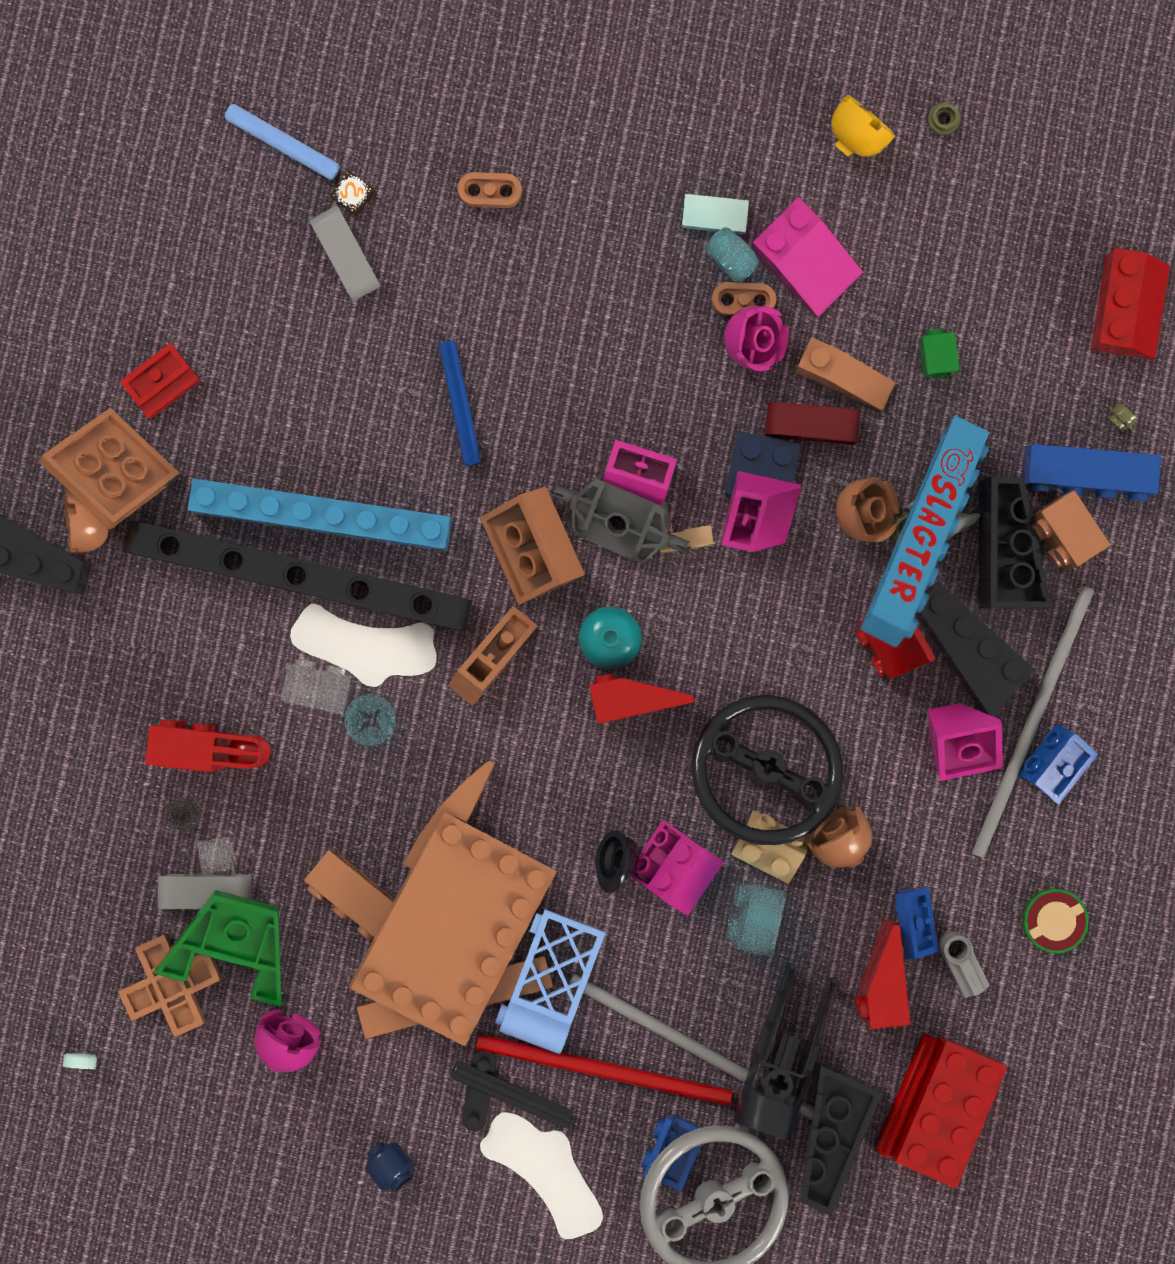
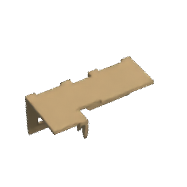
M670 524V532H673L672 524ZM711 525L671 533L690 541L688 546H691L692 549L715 545ZM667 545L664 549H659L660 554L677 551Z

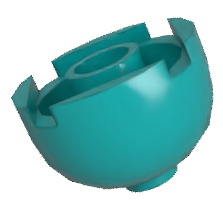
M615 606L601 607L591 612L582 622L578 634L579 648L584 658L594 667L603 670H617L629 665L639 654L642 644L641 628L636 618L628 611Z

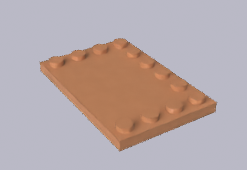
M442 811L348 987L466 1046L557 871Z

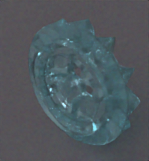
M367 694L356 698L350 703L345 712L344 724L347 733L355 742L365 746H375L390 738L396 727V715L389 701L378 695ZM360 710L368 714H373L380 710L376 721L381 730L369 726L361 731L360 729L363 727L365 719Z

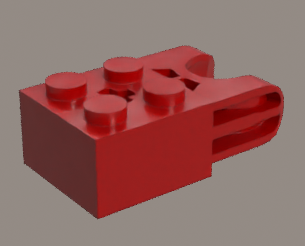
M160 719V725L149 726L145 765L204 772L222 771L223 767L250 769L263 766L269 761L271 746L263 737L218 731V725L193 723L192 728H186V721Z

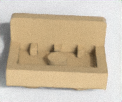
M754 810L747 822V826L762 830L788 828L776 822L771 816ZM806 837L780 845H759L738 839L731 855L789 884L806 856L808 845L805 842Z

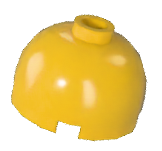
M847 94L838 104L832 116V132L838 139L834 145L848 157L852 153L861 157H872L884 150L896 135L873 113L860 107L862 104Z

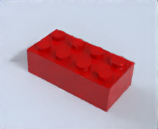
M940 1035L937 1051L892 1154L894 1161L957 1189L1008 1067L994 1057Z

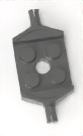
M601 474L594 478L580 492L576 491L575 493L559 484L556 486L552 497L570 504L569 508L572 509V529L574 535L640 564L645 563L660 548L664 549L666 545L685 554L690 541L672 535V532L669 531L668 503L663 501L659 505L603 481L604 475ZM612 516L622 517L626 522V528L623 530L614 528L610 518Z

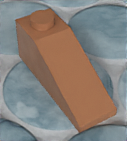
M813 337L810 338L794 372L880 412L883 411L896 383L847 353Z
M512 606L457 670L448 687L473 706L538 625Z

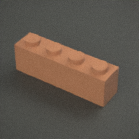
M334 848L326 852L304 880L309 884L307 890L321 901L324 898L335 905L332 910L343 920L348 921L351 918L360 926L357 929L359 933L371 942L395 900L393 896Z

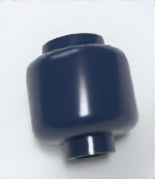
M380 1142L367 1154L370 1159L365 1166V1170L382 1191L392 1190L394 1193L405 1186L414 1176L411 1173L414 1163L397 1142L387 1145Z

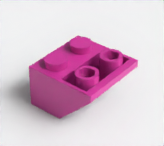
M615 440L603 481L661 505L665 500L677 459Z
M738 471L723 525L722 545L755 552L786 543L801 485Z
M662 820L638 855L637 869L632 873L631 877L664 902L688 916L724 861L665 820Z

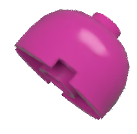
M748 306L736 312L728 321L724 331V345L731 359L736 364L753 371H768L775 361H781L789 341L788 326L783 325L782 319L779 317L782 314L768 306Z
M283 1010L267 1011L260 1018L254 1039V1046L258 1057L269 1069L275 1072H294L303 1069L313 1060L320 1047L322 1039L319 1040L321 1033L319 1028L309 1019L294 1012L292 1019L288 1016H283Z

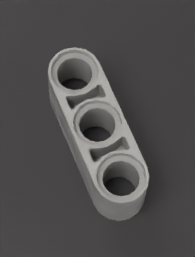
M337 205L309 220L352 301L381 287Z
M158 875L157 908L201 909L214 890L252 899V875Z

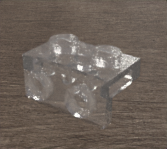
M297 658L294 664L286 663L285 669L287 672L280 701L345 715L353 677L345 676L346 669L327 665L326 671L313 669L315 662Z

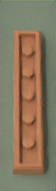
M545 955L533 958V963L538 973L549 968ZM525 960L509 964L506 967L487 1005L511 999ZM531 967L526 978L534 975ZM550 973L540 977L545 989L553 988ZM535 979L524 984L519 997L541 991L537 980ZM375 1001L357 1007L365 1039L419 1024Z

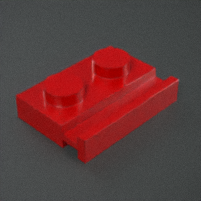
M170 342L119 382L141 408L145 416L151 420L201 382V380Z

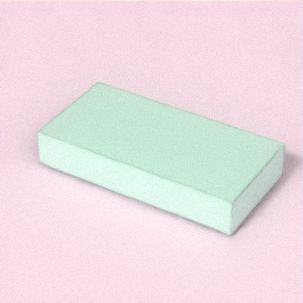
M685 194L682 228L745 235L749 201Z

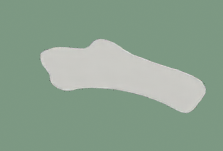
M310 604L303 610L290 633L292 644L299 650L348 670L361 683L370 687L381 685L391 675H421L432 670L436 664L437 654L433 645L434 631L430 625L425 623H416L400 628H372L348 622L331 614L320 605Z
M501 1112L491 1123L487 1136L480 1143L483 1155L490 1160L509 1167L536 1190L549 1208L560 1237L574 1239L595 1231L603 1220L602 1210L574 1163L570 1143L565 1134L556 1130L541 1132L526 1119L516 1114Z

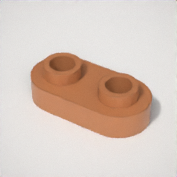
M471 172L460 179L458 194L461 201L470 207L511 208L519 203L522 197V187L518 178L512 174ZM478 187L480 193L477 196H471L468 193L469 189ZM503 188H510L512 190V194L509 197H503L500 192Z
M725 282L715 288L711 303L718 314L732 317L736 312L745 307L756 306L753 302V299L756 297H762L765 300L764 306L774 308L776 294L770 286L763 283ZM723 296H730L733 299V304L726 306L722 303L721 298Z

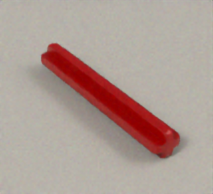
M929 1034L922 1035L874 1147L875 1151L884 1157L890 1158L937 1051L939 1040Z

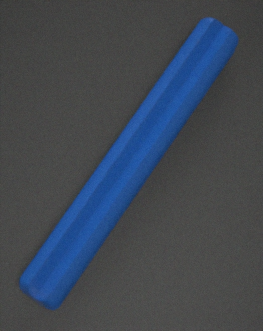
M454 340L444 341L439 344V350L462 458L465 466H473L479 464L481 458L457 346Z

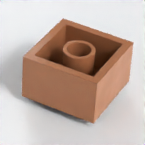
M1074 490L1058 497L1032 515L1031 523L1034 535L1037 536L1038 541L1043 540L1049 549L1047 556L1056 568L1061 567L1063 571L1080 566L1110 546V543Z

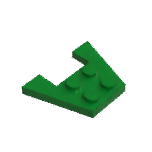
M214 890L155 968L154 974L187 982L195 953L257 969L258 972L250 998L281 1007L279 907Z

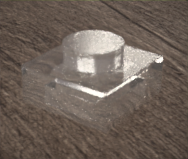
M231 836L197 842L202 874L236 868Z

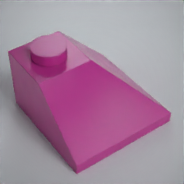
M960 703L927 710L929 736L939 781L1003 768L1002 723L1000 719Z

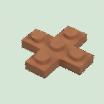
M166 933L134 948L147 978L118 991L131 1021L161 1008L175 1038L206 1023L194 992L222 980V976L214 959L200 954L194 956L187 982L154 974L155 968L172 947Z

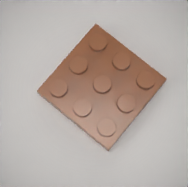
M111 408L41 456L39 462L110 530L176 481L180 474Z

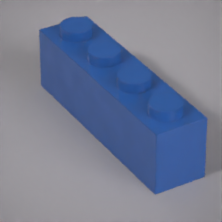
M1031 444L1025 448L1023 479L1025 486L1031 487V492L1051 493V489L1064 490L1063 495L1074 490L1078 496H1083V491L1096 492L1095 497L1101 499H1115V494L1128 495L1127 500L1146 502L1148 497L1157 495L1159 491L1161 455Z

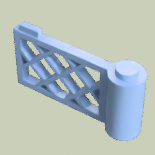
M545 909L543 915L539 913L535 915L530 932L535 934L508 1007L501 1005L495 1023L500 1025L499 1032L560 1054L606 932ZM548 918L562 923L567 935L549 943L544 932ZM567 925L578 930L570 933ZM583 932L597 936L593 948L581 954L572 938ZM541 937H543L545 945L537 948ZM569 939L576 956L558 963L552 946ZM548 949L555 965L538 973L533 963L534 955ZM590 955L585 966L582 958ZM578 960L583 970L582 977L568 984L561 968ZM531 967L534 975L526 978ZM557 970L564 987L547 994L540 977ZM536 979L543 996L533 1001L519 997L523 985ZM578 986L576 993L573 996L570 989ZM567 991L572 1002L568 1014L554 1010L549 998ZM546 1000L548 1007L538 1003Z

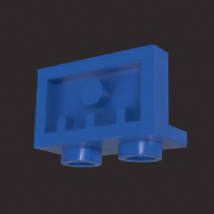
M1057 724L1047 733L1044 741L1033 755L1026 760L1019 772V776L1032 783L1052 802L1059 805L1098 753L1076 733Z
M929 887L901 889L899 893L895 894L905 959H918L939 952Z

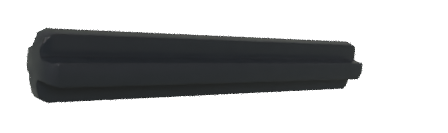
M457 1061L452 1069L451 1078L562 1128H567L571 1122L573 1111L485 1071L482 1072L478 1068L462 1061Z

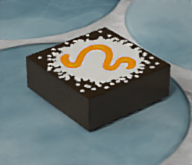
M348 170L329 196L357 217L374 194L375 189Z

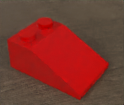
M863 620L855 623L859 629L855 631V635L863 648L869 647L874 656L870 661L879 677L884 675L886 680L893 679L936 659L918 626L910 639L904 637L899 645L894 647L860 630Z
M613 673L594 677L595 684L589 685L598 724L695 702L693 695L624 678L615 679Z
M891 919L883 920L859 985L860 996L854 997L856 1015L860 1016L861 1021H864L870 1029L910 1025L900 925Z

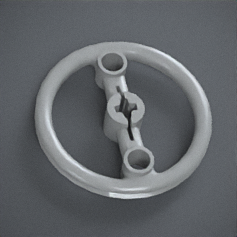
M713 1125L698 1128L672 1141L652 1163L641 1190V1223L652 1248L667 1264H753L770 1249L784 1225L789 1201L788 1182L777 1156L754 1134L731 1126ZM710 1142H731L748 1148L760 1158L759 1163L747 1165L741 1177L723 1186L717 1181L709 1180L703 1182L695 1192L694 1201L678 1209L673 1207L662 1208L656 1215V1196L665 1173L682 1154L690 1149ZM763 1174L762 1180L758 1184L753 1185L755 1177ZM773 1190L772 1209L763 1231L751 1245L737 1255L718 1261H698L681 1255L669 1245V1241L675 1242L682 1239L687 1232V1228L705 1218L713 1223L726 1222L733 1215L736 1202L752 1194L766 1196ZM677 1219L676 1224L672 1228L665 1229L670 1220Z

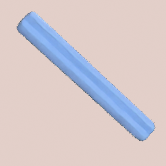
M231 104L228 107L224 116L228 122L329 180H333L337 176L340 167L335 161L235 104Z

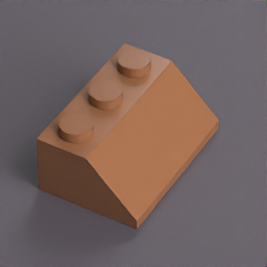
M546 486L520 494L480 517L518 605L558 589L585 575Z

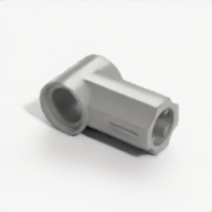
M956 931L943 933L938 939V950L941 956L944 957L962 996L968 998L984 992L990 985L973 952L972 943ZM960 940L962 944L960 952L956 955H950L948 951L950 944L953 941Z

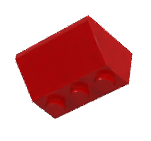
M1114 248L1105 256L1090 350L1148 360L1155 359L1170 265L1148 253Z

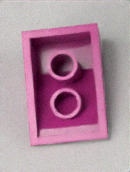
M799 197L752 243L750 249L817 318L863 273L824 222Z

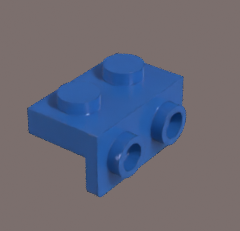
M673 1113L666 1120L660 1119L653 1135L658 1140L653 1150L648 1149L641 1164V1167L645 1169L642 1178L645 1179L652 1163L672 1141L685 1133L702 1127ZM702 1145L682 1154L667 1170L661 1183L682 1192Z

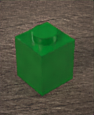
M944 328L926 331V336H922L918 341L922 378L954 376L960 371L955 332L945 333Z

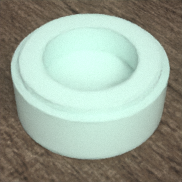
M66 1053L63 1058V1067L96 1069L97 1057L91 1054Z

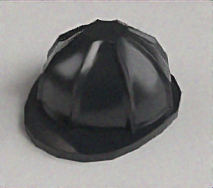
M618 830L610 831L604 836L596 855L595 864L598 882L601 889L606 893H613L618 890L621 884L636 871L639 861L636 844Z

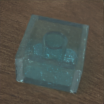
M743 878L742 885L736 884L733 895V903L737 907L735 917L729 916L726 928V935H728V939H730V943L735 949L773 957L787 891L784 888Z

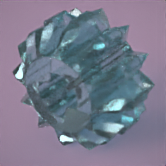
M724 227L719 232H716L706 244V254L734 282H741L748 278L759 264L755 252L741 237L729 228Z

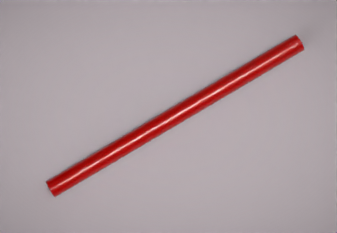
M480 1033L477 1040L476 1050L724 1106H730L732 1090L569 1053L561 1052L557 1054L538 1046Z

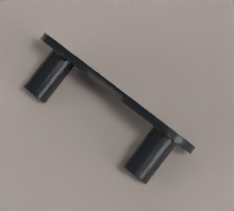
M478 1051L472 1059L471 1066L478 1068L482 1072L485 1071L494 1075L496 1058L493 1053ZM469 1086L466 1092L462 1122L468 1130L478 1131L486 1123L490 1096Z

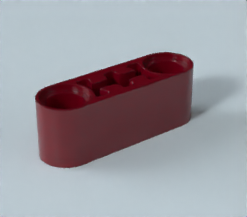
M769 402L767 405L765 436L790 440L856 445L858 444L861 412L847 408Z

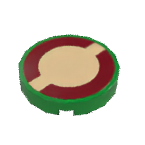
M1048 888L1039 891L1028 900L1025 906L1026 909L1022 918L1025 934L1034 946L1048 953L1061 954L1073 950L1083 941L1088 931L1089 917L1085 905L1076 895L1064 889Z

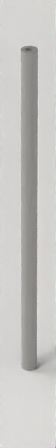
M1082 586L972 851V854L984 858L1094 593V590Z
M574 973L568 984L581 979V977ZM587 981L583 992L587 996L745 1083L749 1070ZM755 1075L752 1088L761 1092V1077ZM769 1082V1086L773 1087L772 1092L774 1093L776 1088L779 1087ZM790 1094L785 1098L784 1103L793 1106L795 1096ZM803 1101L799 1114L812 1120L814 1107Z

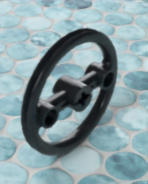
M757 695L730 703L708 721L699 735L694 748L692 779L695 792L702 807L721 829L749 843L780 845L805 837L817 829L830 815L837 803L842 788L843 761L840 748L833 733L825 722L812 710L788 698L774 695ZM757 710L782 712L804 723L820 741L828 763V782L824 784L822 780L816 777H809L807 779L786 768V762L778 752L768 750L759 754L739 744L737 737L731 732L723 731V727L737 716ZM721 740L727 741L732 747V752H720L716 742ZM712 755L716 761H731L749 771L750 778L756 786L766 789L776 785L796 795L798 802L802 806L811 807L813 812L800 823L778 830H762L740 823L724 811L714 798L707 778V757ZM766 764L772 766L769 775L763 773ZM810 785L816 788L818 798H808L804 793V786Z

